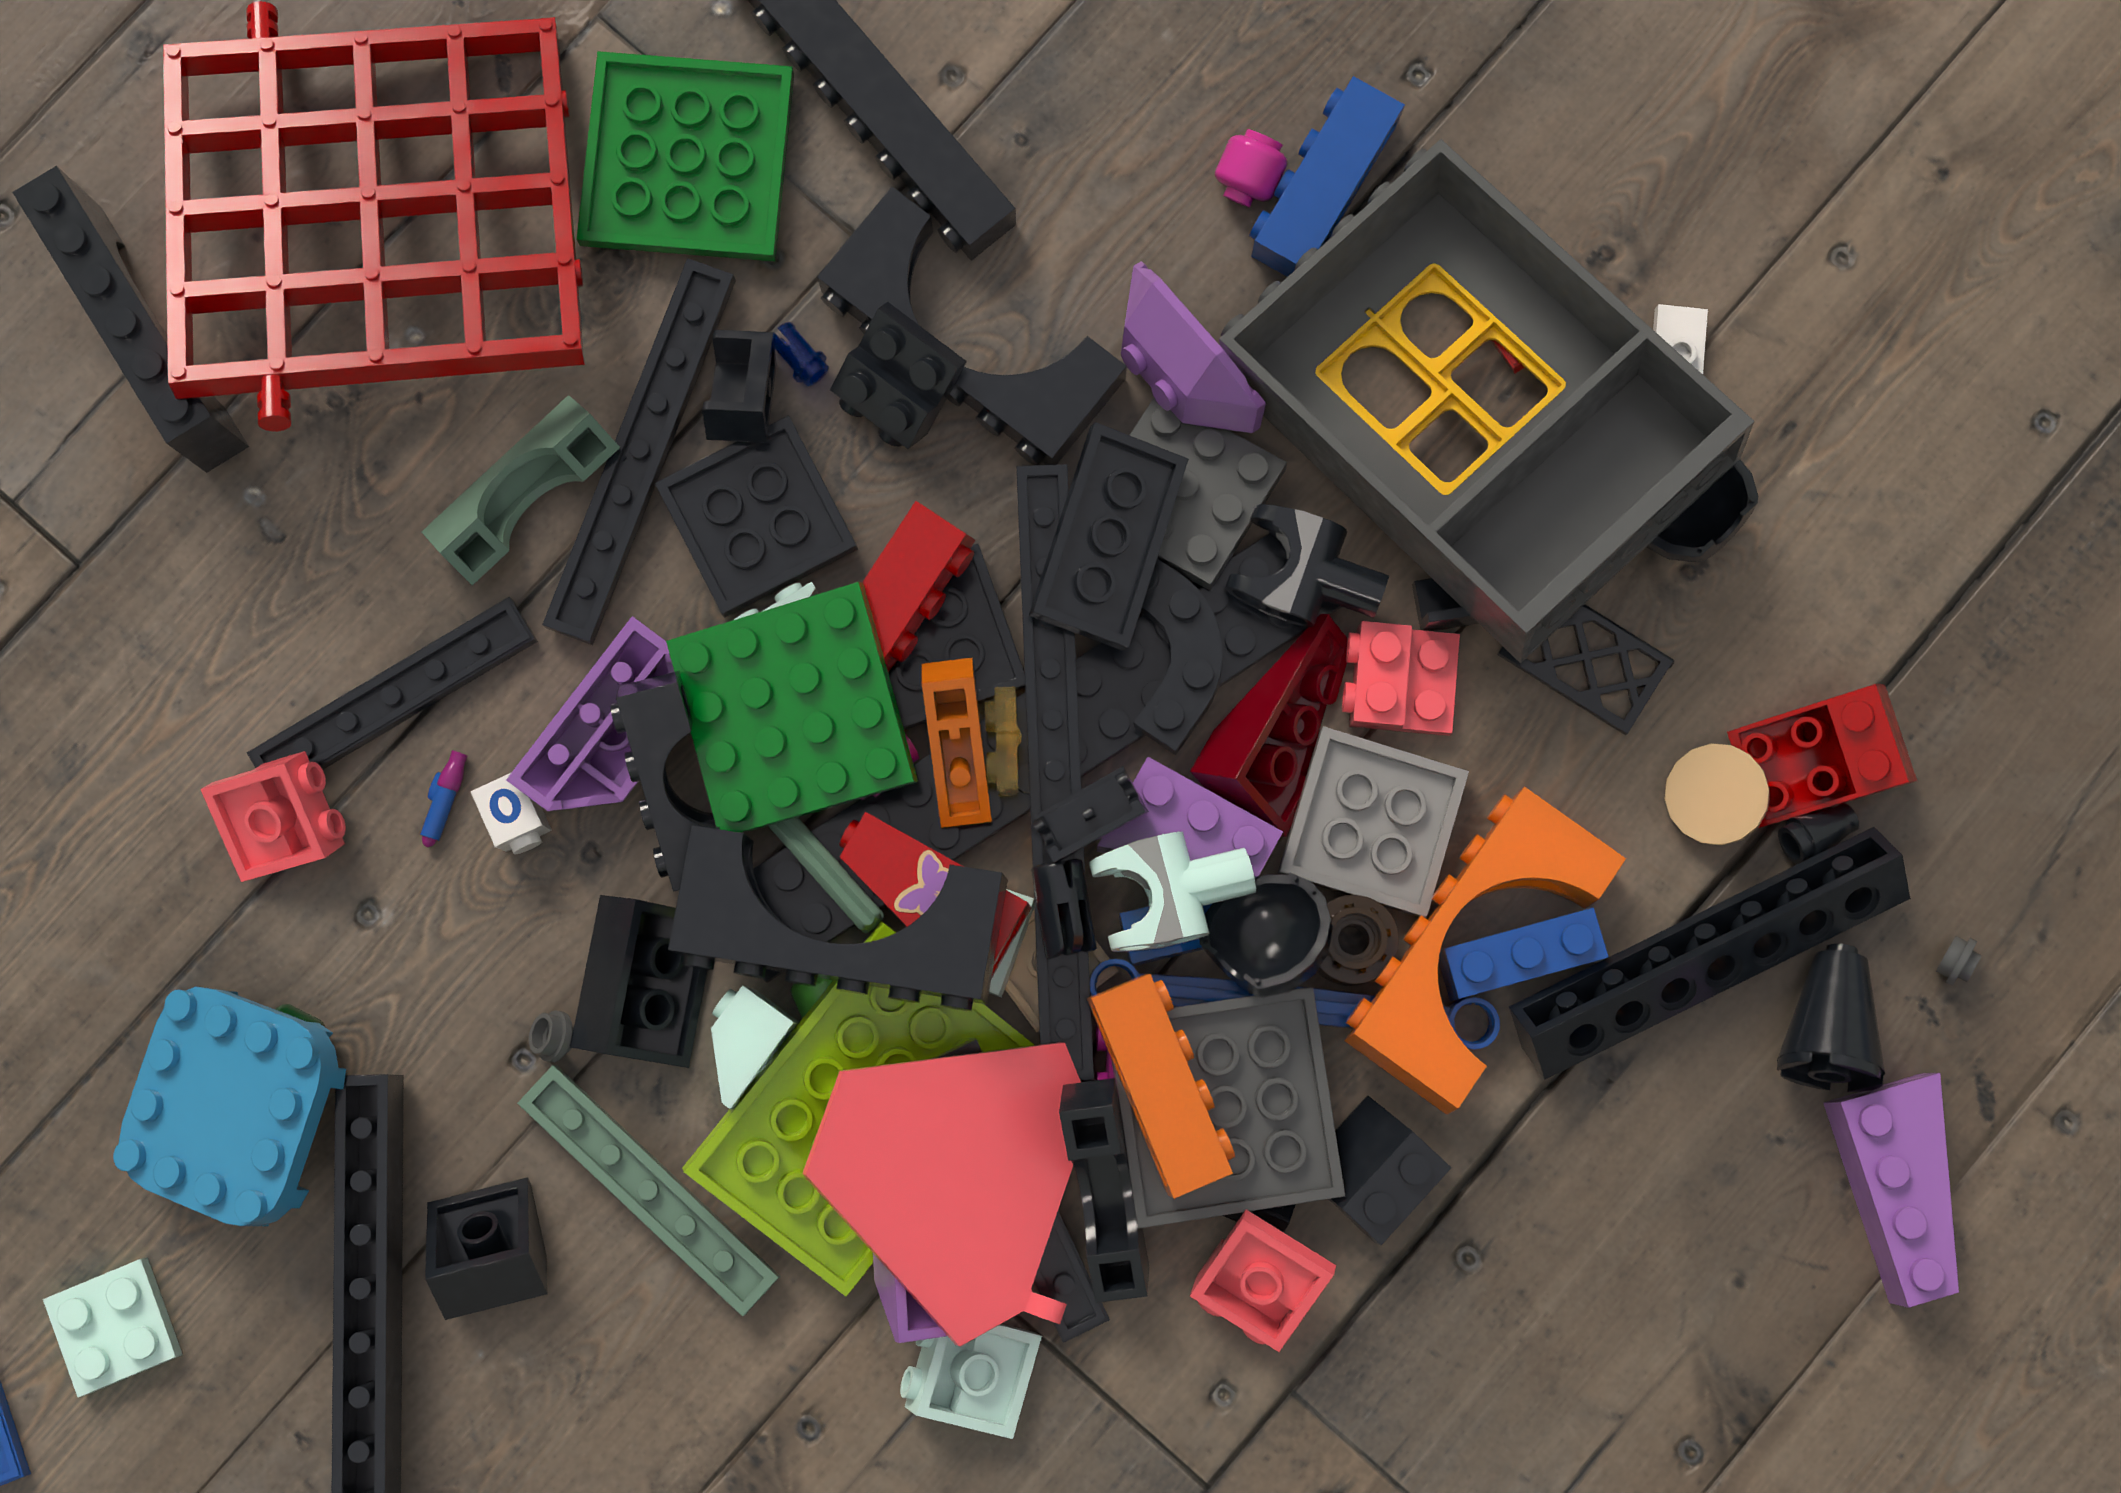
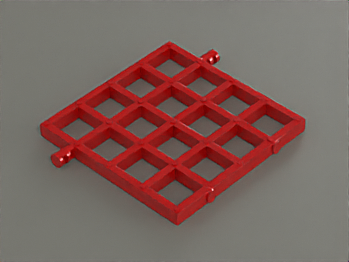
M258 1L249 4L246 8L248 22L247 37L249 39L163 45L168 384L176 399L259 392L257 394V407L260 409L258 412V426L266 431L279 432L291 426V412L289 411L291 408V395L286 390L585 365L579 287L583 286L581 261L576 259L565 118H570L567 91L562 88L559 38L555 17L278 36L277 8L271 3ZM541 52L544 95L470 99L468 57ZM448 58L450 101L377 107L375 63ZM354 65L356 108L284 113L282 70ZM259 71L260 115L189 120L188 76ZM547 127L550 173L476 178L473 133ZM452 134L455 180L381 185L379 140ZM357 141L359 187L286 193V146ZM261 148L263 194L191 200L190 154ZM553 205L556 253L481 258L478 211ZM457 212L460 260L385 266L383 218ZM361 220L363 268L289 274L287 225ZM264 227L265 276L192 281L191 233ZM559 285L563 335L486 341L483 291ZM462 293L465 343L389 349L388 298ZM365 301L367 351L292 357L290 306ZM266 308L268 359L194 365L193 314Z

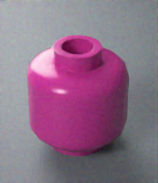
M1250 129L1246 130L1245 135L1232 136L1228 140L1215 170V178L1226 187L1223 196L1250 208L1253 199L1261 202L1271 200L1288 163L1285 155L1280 152L1283 145L1266 135Z

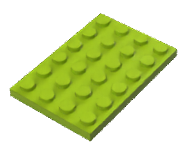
M881 921L865 942L879 940L896 932ZM833 980L774 1053L764 1069L753 1079L739 1098L740 1101L734 1109L728 1110L682 1167L683 1172L847 1297L873 1264V1252L802 1174L839 1071L927 1060L975 1037L982 1052L1035 1046L985 1004L973 1002L972 1011L956 1010L940 1006L941 997L921 994L920 1003L906 1002L888 998L889 989L869 986L868 995L840 991L836 989L838 981Z

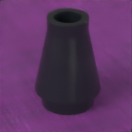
M1842 803L1834 808L1787 819L1785 826L1778 831L1779 843L1789 860L1799 864L1836 846L1846 836L1859 829V820L1852 807L1846 803Z

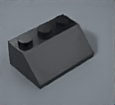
M600 895L570 1048L689 1068L708 970L682 965L684 956L668 950L676 911L675 907L638 899Z

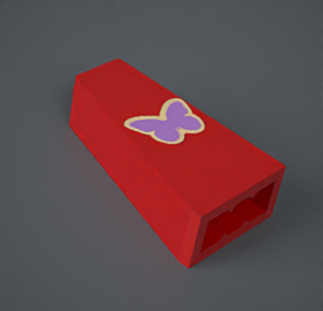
M867 812L864 813L860 822L854 819L848 825L839 843V846L844 848L840 858L907 927L923 915L936 900L946 880L949 866H962ZM1007 890L991 979L1032 909L1027 901Z

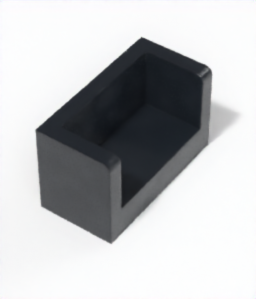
M715 330L713 333V347L716 365L711 400L705 401L702 409L706 439L767 443L777 367L773 332Z

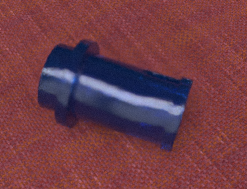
M792 322L779 326V331L787 338L790 344L773 332L775 350L794 371V380L799 383L803 382L806 386H812L819 382L829 370V366L826 364V355L822 351L816 352L798 332Z

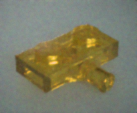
M995 687V701H985L986 732H996V752H986L987 783H997L998 796L1019 795L1018 746L1021 743L1022 736L1017 727L1015 687Z

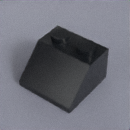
M1367 1095L1335 1130L1345 1196L1328 1200L1374 1243L1382 1245L1452 1167L1411 1129Z
M528 1177L427 1202L425 1280L445 1320L548 1294L547 1255L533 1191Z

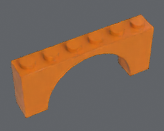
M1525 786L1512 799L1506 794L1501 797L1487 817L1488 820L1494 823L1485 838L1476 834L1461 854L1459 859L1466 863L1457 878L1449 874L1431 898L1438 904L1429 919L1420 915L1405 935L1403 940L1410 945L1400 961L1394 956L1389 959L1375 979V982L1382 986L1371 1002L1363 998L1346 1021L1353 1028L1344 1040L1346 1043L1446 1115L1460 1107L1487 1067L1474 1056L1457 1036L1448 1020L1440 997L1438 985L1439 954L1446 932L1456 915L1466 904L1482 895L1512 888L1548 891L1571 900L1586 909L1600 899L1626 860L1624 856Z

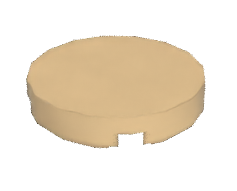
M1711 743L1690 750L1675 763L1666 781L1665 802L1670 818L1683 834L1702 844L1726 845L1742 841L1760 826L1768 811L1770 790L1763 769L1750 754L1732 745Z

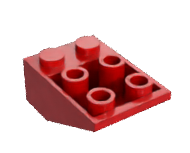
M1873 684L1727 731L1731 745L1750 754L1763 769L1770 790L1768 811L1758 828L1917 781L1886 686L1883 684Z

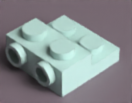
M1000 1324L961 1347L955 1345L948 1336L915 1341L916 1345L922 1348L916 1367L909 1366L905 1370L901 1381V1397L907 1399L905 1408L916 1416L1013 1439L1042 1336L1036 1332Z

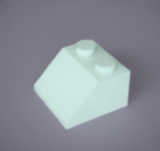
M744 985L736 992L732 989L728 990L712 1012L718 1018L712 1026L711 1032L721 1101L729 1109H734L740 1101L739 1098L753 1079L764 1069L774 1053L799 1024V1021L762 994Z

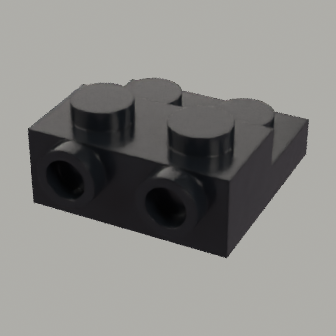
M886 302L877 309L859 346L848 353L830 391L840 398L839 405L847 414L854 417L865 416L878 426V434L884 442L892 446H904L909 449L928 434L967 361L892 304Z

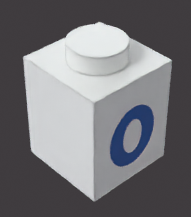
M509 773L470 792L494 846L505 852L512 849L513 854H520L542 843L540 836L552 831L542 807L506 781L511 774Z

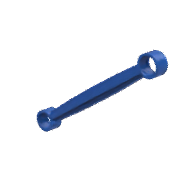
M1122 959L1103 961L1090 974V995L1098 994L1096 991L1098 976L1108 967H1121L1130 974L1132 979L1147 973H1138L1132 964ZM1151 974L1154 983L1159 980L1164 982L1174 1007L1253 996V994L1244 990L1232 979ZM1298 986V987H1296L1295 989L1307 988V987ZM1313 988L1318 1022L1321 1026L1352 1028L1346 1021L1355 1007L1363 998L1371 1002L1375 995ZM1467 997L1454 1001L1450 1006L1443 1005L1451 1026L1468 1049L1484 1048L1497 1037L1500 1029V1019L1496 1009L1488 1001L1477 997ZM1474 1003L1486 1012L1489 1025L1482 1038L1469 1042L1458 1035L1455 1029L1454 1018L1462 1006Z

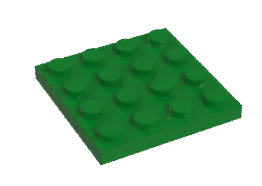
M597 51L576 239L579 245L776 261L794 83L793 67Z
M863 583L849 584L666 641L674 672L680 671L693 720L691 735L715 825L720 827V830L746 833L918 782Z

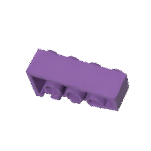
M1921 1073L1884 1084L1875 1090L1857 1092L1824 1102L1823 1104L1889 1303L1910 1308L1959 1293L1940 1073Z

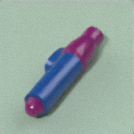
M452 750L447 764L441 772L436 773L431 783L428 799L432 802L420 833L425 847H432L437 840L440 841L455 796L460 790L468 755Z

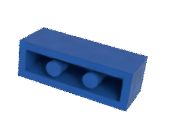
M1593 907L1442 949L1439 954V965L1449 999L1453 1001L1609 958Z

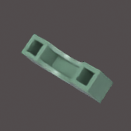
M568 395L421 532L438 552L471 585H474L510 551L509 542L513 528L521 515L534 501L558 485L573 481L584 482L620 446L588 411Z

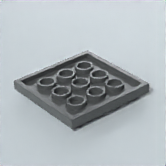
M1313 987L1293 989L1289 993L1265 998L1253 995L1179 1006L1167 1012L1174 1032L1182 1029L1192 1048L1194 1059L1187 1061L1194 1080L1203 1079L1210 1091L1215 1108L1209 1110L1208 1114L1215 1131L1221 1128L1225 1130L1235 1153V1158L1228 1161L1233 1174L1175 1199L1167 1195L1112 1061L1138 1229L1241 1213L1246 1209L1254 1211L1345 1196Z

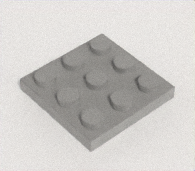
M1323 726L1317 738L1278 874L1290 875L1291 872L1311 881L1314 885L1346 895L1369 897L1385 907L1417 917L1422 915L1426 918L1469 771Z

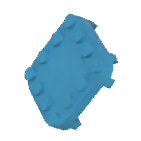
M202 987L174 990L167 996L164 1009L155 1024L122 1121L119 1144L116 1146L113 1155L114 1163L119 1170L127 1171L129 1177L145 1190L220 1222L237 1226H269V1223L278 1221L291 1208H300L309 1190L298 1186L330 1088L343 1089L346 1069L338 1067L336 1050L329 1039L333 1032L320 1023L306 1022L238 996L239 992Z

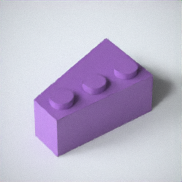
M1147 757L1133 784L1149 812L1102 837L1097 846V852L1107 853L1137 840L1172 832H1183L1190 860L1245 848L1250 858L1254 878H1257L1283 831Z

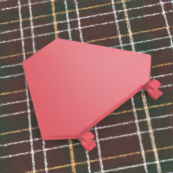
M1063 1042L839 1071L802 1173L804 1177L953 1343L959 1347L1023 1311L1057 1324L1061 1323L1067 1304L1034 1293L1031 1288L1073 1168L1072 1161H1068L1059 1109L1063 1085L1081 1083L1067 1046Z

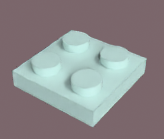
M148 1258L136 1260L43 1299L78 1398L183 1355Z

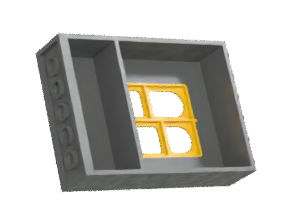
M1442 139L1428 151L1421 149L1416 152L1407 162L1404 172L1392 183L1387 181L1381 184L1372 193L1368 200V205L1355 217L1350 214L1343 218L1334 228L1331 238L1319 249L1311 248L1304 253L1296 263L1295 271L1282 283L1275 281L1270 284L1260 295L1258 304L1245 316L1239 314L1232 318L1222 330L1221 338H1219L1221 348L1243 373L1249 386L1256 390L1266 402L1263 416L1520 663L1741 459L1754 424V420ZM1429 293L1444 295L1451 299L1473 320V325L1436 358L1427 357L1407 338L1402 331L1400 321L1404 308L1411 300L1419 295ZM1488 340H1495L1539 379L1548 391L1547 395L1512 427L1501 426L1451 378L1452 372ZM1378 347L1386 349L1400 359L1431 389V396L1396 428L1389 429L1384 427L1349 394L1343 385L1341 374L1344 363L1350 355L1362 348ZM1445 411L1456 412L1488 443V449L1452 482L1441 481L1409 449L1410 443Z

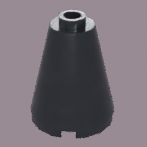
M1829 944L1826 946V950L1815 954L1777 1058V1071L1781 1070L1780 1076L1799 1085L1822 1090H1830L1831 1083L1848 1082L1847 1092L1871 1091L1883 1086L1885 1070L1869 964L1866 957L1858 954L1856 947L1847 944Z

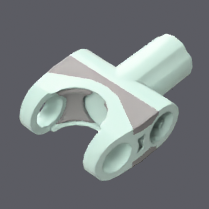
M1172 832L1137 840L1107 852L1089 862L1093 877L1113 874L1115 878L1127 877L1137 881L1144 888L1148 896L1149 910L1146 916L1141 921L1132 924L1131 929L1108 936L1111 951L1114 952L1159 949L1207 936L1210 933L1203 910L1204 905L1256 893L1254 873L1245 848L1190 860L1183 832Z

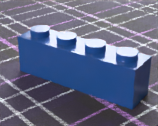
M1354 76L1344 91L1336 88L1323 111V115L1327 116L1328 119L1320 132L1313 128L1311 129L1299 150L1298 155L1304 159L1297 171L1293 172L1288 169L1280 180L1274 192V196L1279 198V201L1270 214L1263 210L1249 234V237L1255 239L1251 257L1288 277L1295 271V265L1304 253L1311 248L1319 249L1331 238L1334 228L1343 218L1399 124L1405 104Z

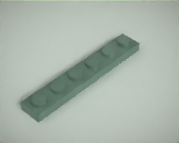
M552 1065L517 1103L742 1317L751 1310L781 1277L557 1065Z

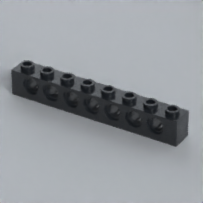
M1872 827L1509 1006L1522 1049L1544 1080L1911 899L1903 855L1875 827Z

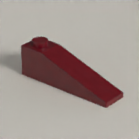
M1321 613L1317 617L1315 625L1308 627L1221 721L1213 730L1190 770L1205 789L1283 831L1281 835L1283 837L1287 836L1293 823L1326 706L1336 702L1347 665L1346 650L1348 639L1329 614Z

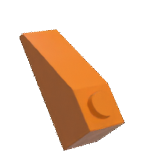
M964 658L922 663V690L941 828L992 822L973 659Z

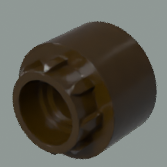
M1346 895L1332 900L1327 904L1333 925L1330 949L1317 972L1328 981L1343 986H1357L1376 979L1392 956L1396 957L1398 951L1399 935L1392 915L1383 905L1369 897ZM1354 927L1363 934L1365 945L1360 954L1350 955L1341 949L1338 938L1343 928Z

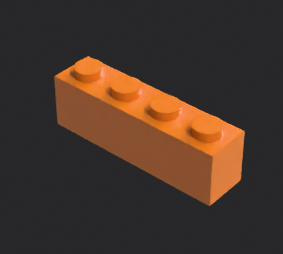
M1144 974L1087 998L1167 1195L1175 1199L1233 1174L1228 1162L1235 1158L1233 1147L1225 1130L1221 1128L1215 1131L1208 1114L1209 1110L1215 1108L1212 1096L1203 1079L1195 1081L1187 1061L1194 1059V1054L1184 1031L1181 1029L1174 1032L1167 1012L1173 1010L1174 1006L1164 982L1159 980L1154 983L1151 974Z

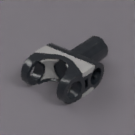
M1269 504L1254 506L1250 521L1260 528L1270 531L1269 535L1280 542L1285 550L1286 564L1280 571L1269 576L1254 575L1251 578L1239 574L1229 575L1225 588L1231 595L1268 615L1305 627H1313L1315 625L1323 600L1372 618L1375 617L1389 575L1338 558L1347 535V529L1336 522L1302 510Z

